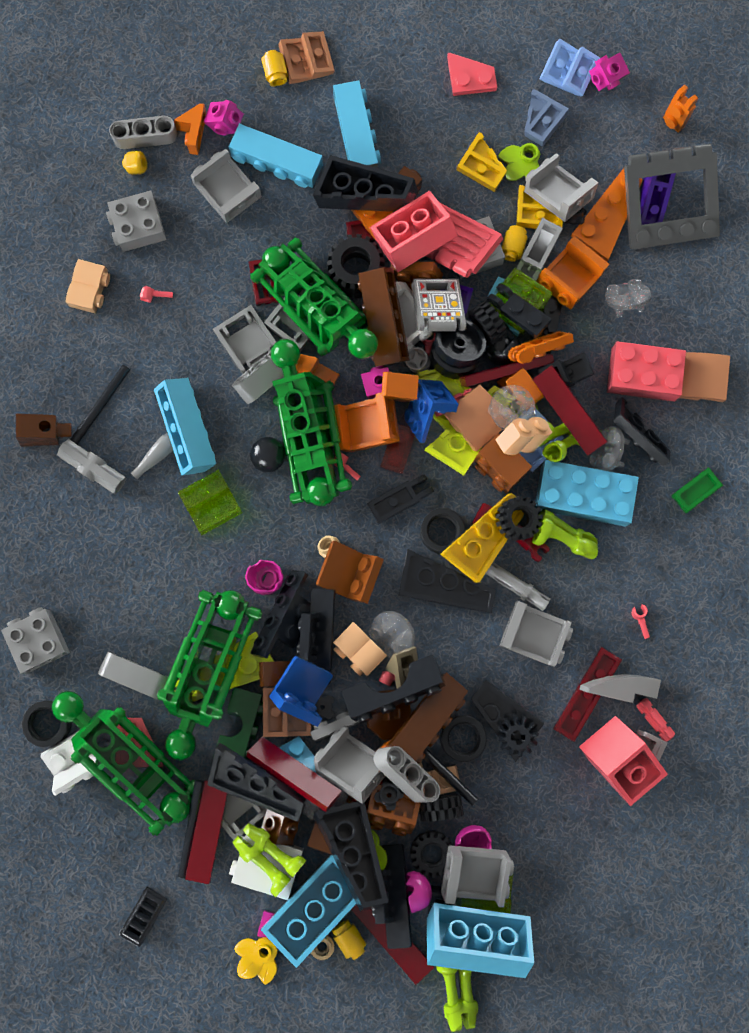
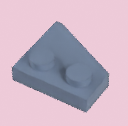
M533 89L525 126V137L543 147L567 117L569 108Z

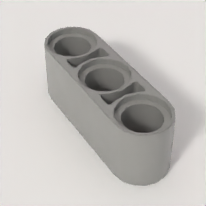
M168 116L119 120L112 123L109 129L114 144L120 149L171 144L176 141L178 135L174 121ZM164 129H170L168 132H162ZM148 131L146 134L140 135L141 132ZM125 133L123 137H118L120 134Z
M270 351L235 380L232 386L246 404H250L273 386L272 381L283 378L282 368L277 367L273 363Z
M108 651L98 671L99 675L155 699H158L157 693L164 688L168 679L166 675H161L157 671L140 666L138 663L123 657L121 658Z
M398 746L384 747L375 752V766L412 801L416 803L434 802L439 798L440 786L437 781L402 748Z

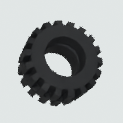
M351 234L347 235L346 240L340 238L338 240L339 245L334 243L331 247L332 252L329 251L327 261L328 274L340 289L346 292L348 297L351 298V294H355L356 298H361L360 294L362 293L358 287L359 275L347 273L343 269L344 263L351 258H362L369 263L370 266L367 271L385 267L383 251L378 249L376 241L371 243V238L366 236L363 239L362 234H357L356 238H352Z

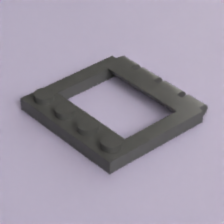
M711 144L694 146L693 155L691 147L672 149L671 159H669L668 150L650 152L648 155L649 162H647L646 153L629 155V165H624L630 249L720 236L717 152H712ZM703 169L705 216L641 224L639 178Z

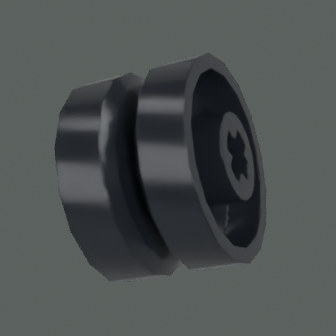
M466 320L464 331H459L458 321L456 331H437L429 353L432 366L438 373L452 379H459L462 376L472 374L485 352L486 339L484 333L477 325Z

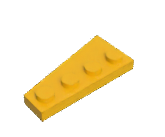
M512 493L503 497L440 554L475 583H480L508 540L505 537L506 533L501 534L499 531L502 527H497L496 525L497 522H500L499 519H496V514L500 513L497 510L503 506L502 503L516 498ZM515 510L512 514V521L515 526L518 525L524 516L521 510Z

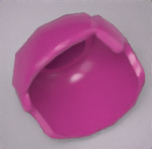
M259 560L256 564L250 565L247 568L245 579L249 588L256 594L265 596L275 593L282 586L284 575L281 567L274 561Z
M470 825L460 830L455 838V846L492 849V839L484 827Z
M411 871L406 873L408 880L406 885H409L408 891L413 892L408 897L411 913H415L429 905L432 898V890L424 875L420 872Z

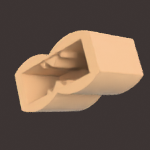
M78 259L66 296L67 305L96 314L97 308H101L103 305V288L107 287L110 282V274L107 268L103 265Z
M532 417L529 420L517 418L508 425L496 441L503 453L507 455H516L519 452L533 453L550 436L552 431L548 422L543 418Z
M354 622L333 642L336 646L333 649L336 654L342 659L347 657L353 663L350 667L359 676L364 674L367 677L387 656Z

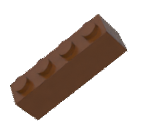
M382 267L358 273V287L363 296L364 303L362 309L367 318V329L372 331L378 340L377 351L371 356L373 362H375V367L410 361L393 268Z
M447 672L442 675L446 686L441 688L442 691L432 696L426 694L386 747L398 746L402 748L418 764L424 759L425 754L423 751L427 746L432 747L439 738L437 735L438 731L441 728L444 730L453 719L450 715L454 710L457 712L466 702L463 698L468 690Z

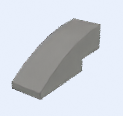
M544 218L541 219L510 283L528 292L532 290L563 229L562 227Z
M613 675L580 685L579 690L633 703L635 694L657 699L661 680L641 675Z

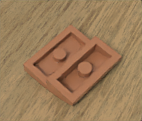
M324 31L303 33L301 38L280 40L278 45L280 53L284 57L289 84L316 79L334 73L335 70Z
M686 352L682 395L679 398L697 401L700 399L717 402L726 401L730 356Z
M480 384L457 402L459 405L456 412L444 413L456 432L461 433L473 451H478L512 422L498 403Z
M263 688V737L311 736V724L279 710L269 697L274 688Z

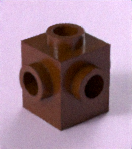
M267 809L262 828L270 834L269 840L276 845H293L299 821L297 822Z

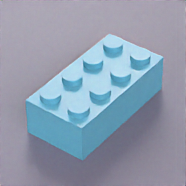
M545 460L541 466L535 508L540 507L541 510L546 509L555 514L626 527L632 523L639 477Z
M332 855L324 861L261 928L266 937L296 968L356 904Z
M434 903L427 917V965L526 978L534 965L531 918L524 915Z

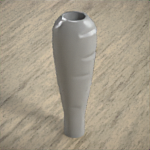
M168 433L162 435L154 443L140 464L132 471L131 474L136 479L173 451Z

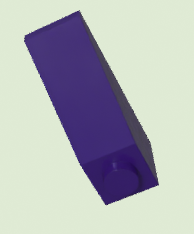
M676 173L643 178L640 198L642 225L663 222Z

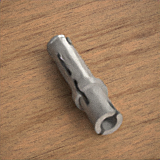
M494 562L485 573L520 596L522 601H528L541 611H544L551 598L533 588L534 585L523 582Z

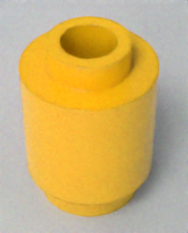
M276 50L266 52L261 59L266 80L272 87L284 85L287 82L288 73L283 54Z
M513 225L506 231L502 243L505 260L515 262L522 258L528 238L525 228Z
M347 919L332 930L334 934L333 939L346 959L351 957L355 960L365 952L364 947L367 943L354 923H350Z

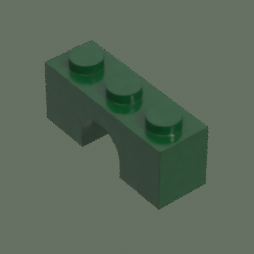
M233 688L227 712L229 715L239 717L243 722L240 733L236 736L227 737L220 735L217 745L220 742L248 761L250 759L246 756L251 739H256L259 730L256 721L258 716L262 717L263 697L261 694Z

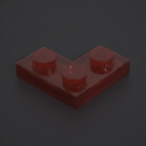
M398 424L400 441L386 444L387 448L380 468L403 474L415 435L409 427Z

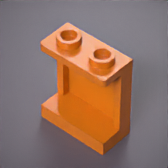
M573 236L555 260L541 271L536 282L541 288H544L545 291H548L557 298L562 305L571 310L603 275L609 263L577 237Z
M381 392L375 394L376 398L349 405H334L341 441L339 443L340 450L356 452L399 442L394 400L381 396Z

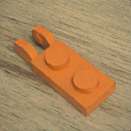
M683 85L676 92L663 116L666 125L670 129H675L678 133L687 124L699 99L696 95L691 96L689 99L685 96L688 90L686 85Z
M556 331L533 339L514 348L512 347L508 357L511 361L526 364V362H531L534 357L545 356L546 352L550 350L558 351L564 349L565 345L574 342L573 334Z

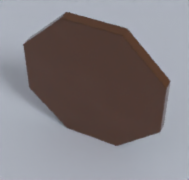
M394 690L377 691V692H380V693H388V692H392V691H394ZM399 704L395 706L396 710L387 714L379 712L372 715L373 719L367 721V727L381 740L392 739L410 716V704Z

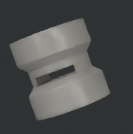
M411 348L408 351L410 361H406V365L416 374L429 370L431 366L429 355L422 348Z

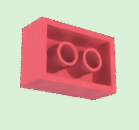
M430 191L370 227L378 246L397 272H400L458 236L451 216Z
M617 341L611 349L607 393L675 402L682 395L686 350Z

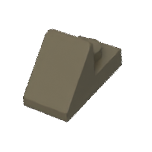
M414 646L393 654L385 667L386 671L395 676L397 689L407 679L409 664L418 660L417 649Z

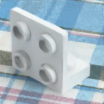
M76 733L41 753V759L54 776L52 793L54 795L61 792L66 793L80 780H88L93 777L82 764H75L71 760V755L75 752L71 739ZM92 754L88 756L97 765L99 764V760H97Z

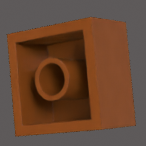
M498 433L478 452L474 462L476 463L475 468L483 476L487 474L493 480L491 483L499 492L504 491L507 494L527 475L532 466L519 453L516 455L504 454L496 441L500 435Z

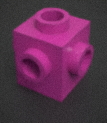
M621 53L609 59L607 55L595 61L596 66L589 71L592 82L596 85L598 91L606 87L608 91L621 84L619 80L630 73Z
M232 101L211 102L204 123L219 135L235 134L244 113Z
M373 367L370 369L371 372L361 374L368 399L376 398L375 394L382 392V384L379 383L383 381V372H390L388 367Z

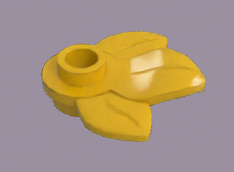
M267 937L260 938L257 941L246 938L238 942L234 948L235 952L242 957L237 967L238 976L243 979H250L258 975L265 985L270 983L277 972L275 958L278 948ZM266 948L269 954H263L261 949Z

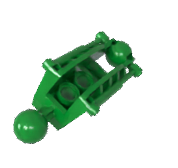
M295 237L287 243L288 246L282 244L281 246L267 248L263 253L262 261L258 264L260 269L257 268L252 272L250 279L256 284L260 282L280 303L286 314L318 347V354L320 356L329 354L339 346V339L345 336L349 340L348 348L353 356L359 359H367L373 356L377 351L378 340L372 331L359 329L367 320L363 310L361 311L327 273L324 274L301 249V240ZM295 252H297L302 258H299L295 254ZM265 275L274 282V288L264 279ZM304 289V294L299 297L297 294Z
M281 339L271 349V359L277 367L282 368L284 378L272 381L277 391V396H274L273 403L278 407L285 453L288 456L294 493H291L289 498L292 504L302 503L305 500L306 504L312 503L316 506H326L332 502L334 497L339 496V491L344 492L352 489L351 480L345 478L339 443L341 441L331 392L334 389V384L331 381L325 382L310 372L298 374L296 364L300 359V350L294 341ZM296 394H299L301 397L299 406L296 404ZM302 417H305L307 420L305 429L301 428L300 419ZM316 432L318 445L310 446L308 434ZM333 446H334V450H335L336 459H334V456H333V450H332V447H333ZM336 463L340 478L338 482L333 468V464ZM324 466L326 478L316 477L309 482L307 471Z
M205 590L200 591L198 598L201 604L188 636L183 640L164 688L157 693L158 700L163 701L169 713L182 718L179 729L173 730L167 736L165 742L166 752L175 760L187 759L195 751L196 740L192 733L196 723L208 727L213 719H222L224 714L222 707L242 659L243 648L254 620L258 621L262 617V610L253 606L250 608L249 602L245 601L244 597L237 591L228 590L222 593L217 591L215 595ZM211 603L206 621H201L206 605ZM216 613L224 620L232 621L237 619L233 631L212 625ZM247 615L249 619L242 635L239 633ZM198 625H201L202 627L197 638H194ZM239 638V639H241V640H240L239 645H238V647H237V650H236V652H235V651H233V650H234L235 644H236V642H237V639ZM193 642H194V645H193V648H192V650H191V653H190V655H188V654H189V651H190V649H191V646H192V644H193ZM204 646L213 649L208 662L199 659ZM218 651L222 652V655L219 659L218 664L216 665L214 664V661ZM187 660L183 673H181L184 663ZM208 667L212 673L209 680L203 681L200 677V672L203 668ZM180 678L177 689L174 690L177 680ZM197 690L203 694V700L200 704H195L192 701V694Z
M65 691L55 697L52 703V712L56 719L66 723L73 722L80 728L71 739L75 751L71 755V760L75 764H82L119 800H123L150 825L148 827L150 829L149 832L153 836H158L165 828V824L170 827L173 823L182 822L187 818L195 780L192 779L190 781L164 756V753L125 716V710L121 707H117L114 711L100 709L91 718L83 711L84 703L77 693ZM120 725L129 734L127 736L124 735L117 726ZM106 733L111 737L110 745L105 748L99 747L96 742L98 735ZM132 738L142 746L140 749L131 741ZM119 750H125L129 755L128 761L122 765L117 764L114 759L116 752ZM146 750L155 758L154 761L144 754ZM90 754H92V755H93L97 760H99L101 763H100L99 765H97V764H96L90 757H88V756H89ZM138 757L149 765L142 773L133 765ZM160 762L170 770L167 774L157 766ZM106 767L114 775V777L111 778L102 769ZM128 768L138 776L132 784L122 776ZM173 774L186 785L185 791L170 779ZM118 780L128 788L126 791L116 783ZM166 781L175 791L165 795L160 802L159 809H157L148 799ZM132 792L141 800L138 805L128 797ZM147 805L159 819L154 821L142 808Z

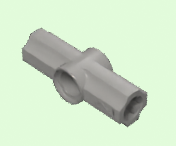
M67 439L59 447L57 456L75 467L76 471L83 476H86L92 482L96 481L116 495L125 484L126 477L109 467L100 457L91 451L87 452L70 439Z

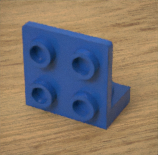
M419 379L417 399L409 402V406L404 413V419L418 441L425 443L434 412L442 414L456 412L459 404L442 381Z
M294 656L269 697L279 710L318 727L322 717L317 713L315 704L333 675L327 670Z

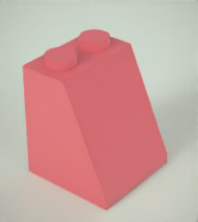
M616 716L579 746L592 765L629 806H632L668 775L647 744Z

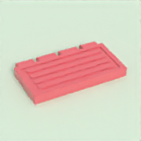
M441 204L451 216L458 236L427 254L426 257L432 260L435 259L437 263L449 269L453 268L454 272L468 278L471 273L477 274L502 242V234Z

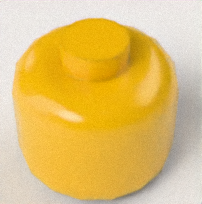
M131 151L125 154L122 164L129 174H144L146 172L147 158L142 151Z

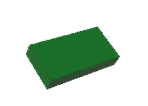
M708 467L671 496L686 514L721 488L723 484Z

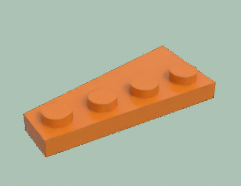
M624 168L584 218L585 222L578 225L571 237H577L606 262L610 258L627 218ZM639 178V188L643 181L642 178Z

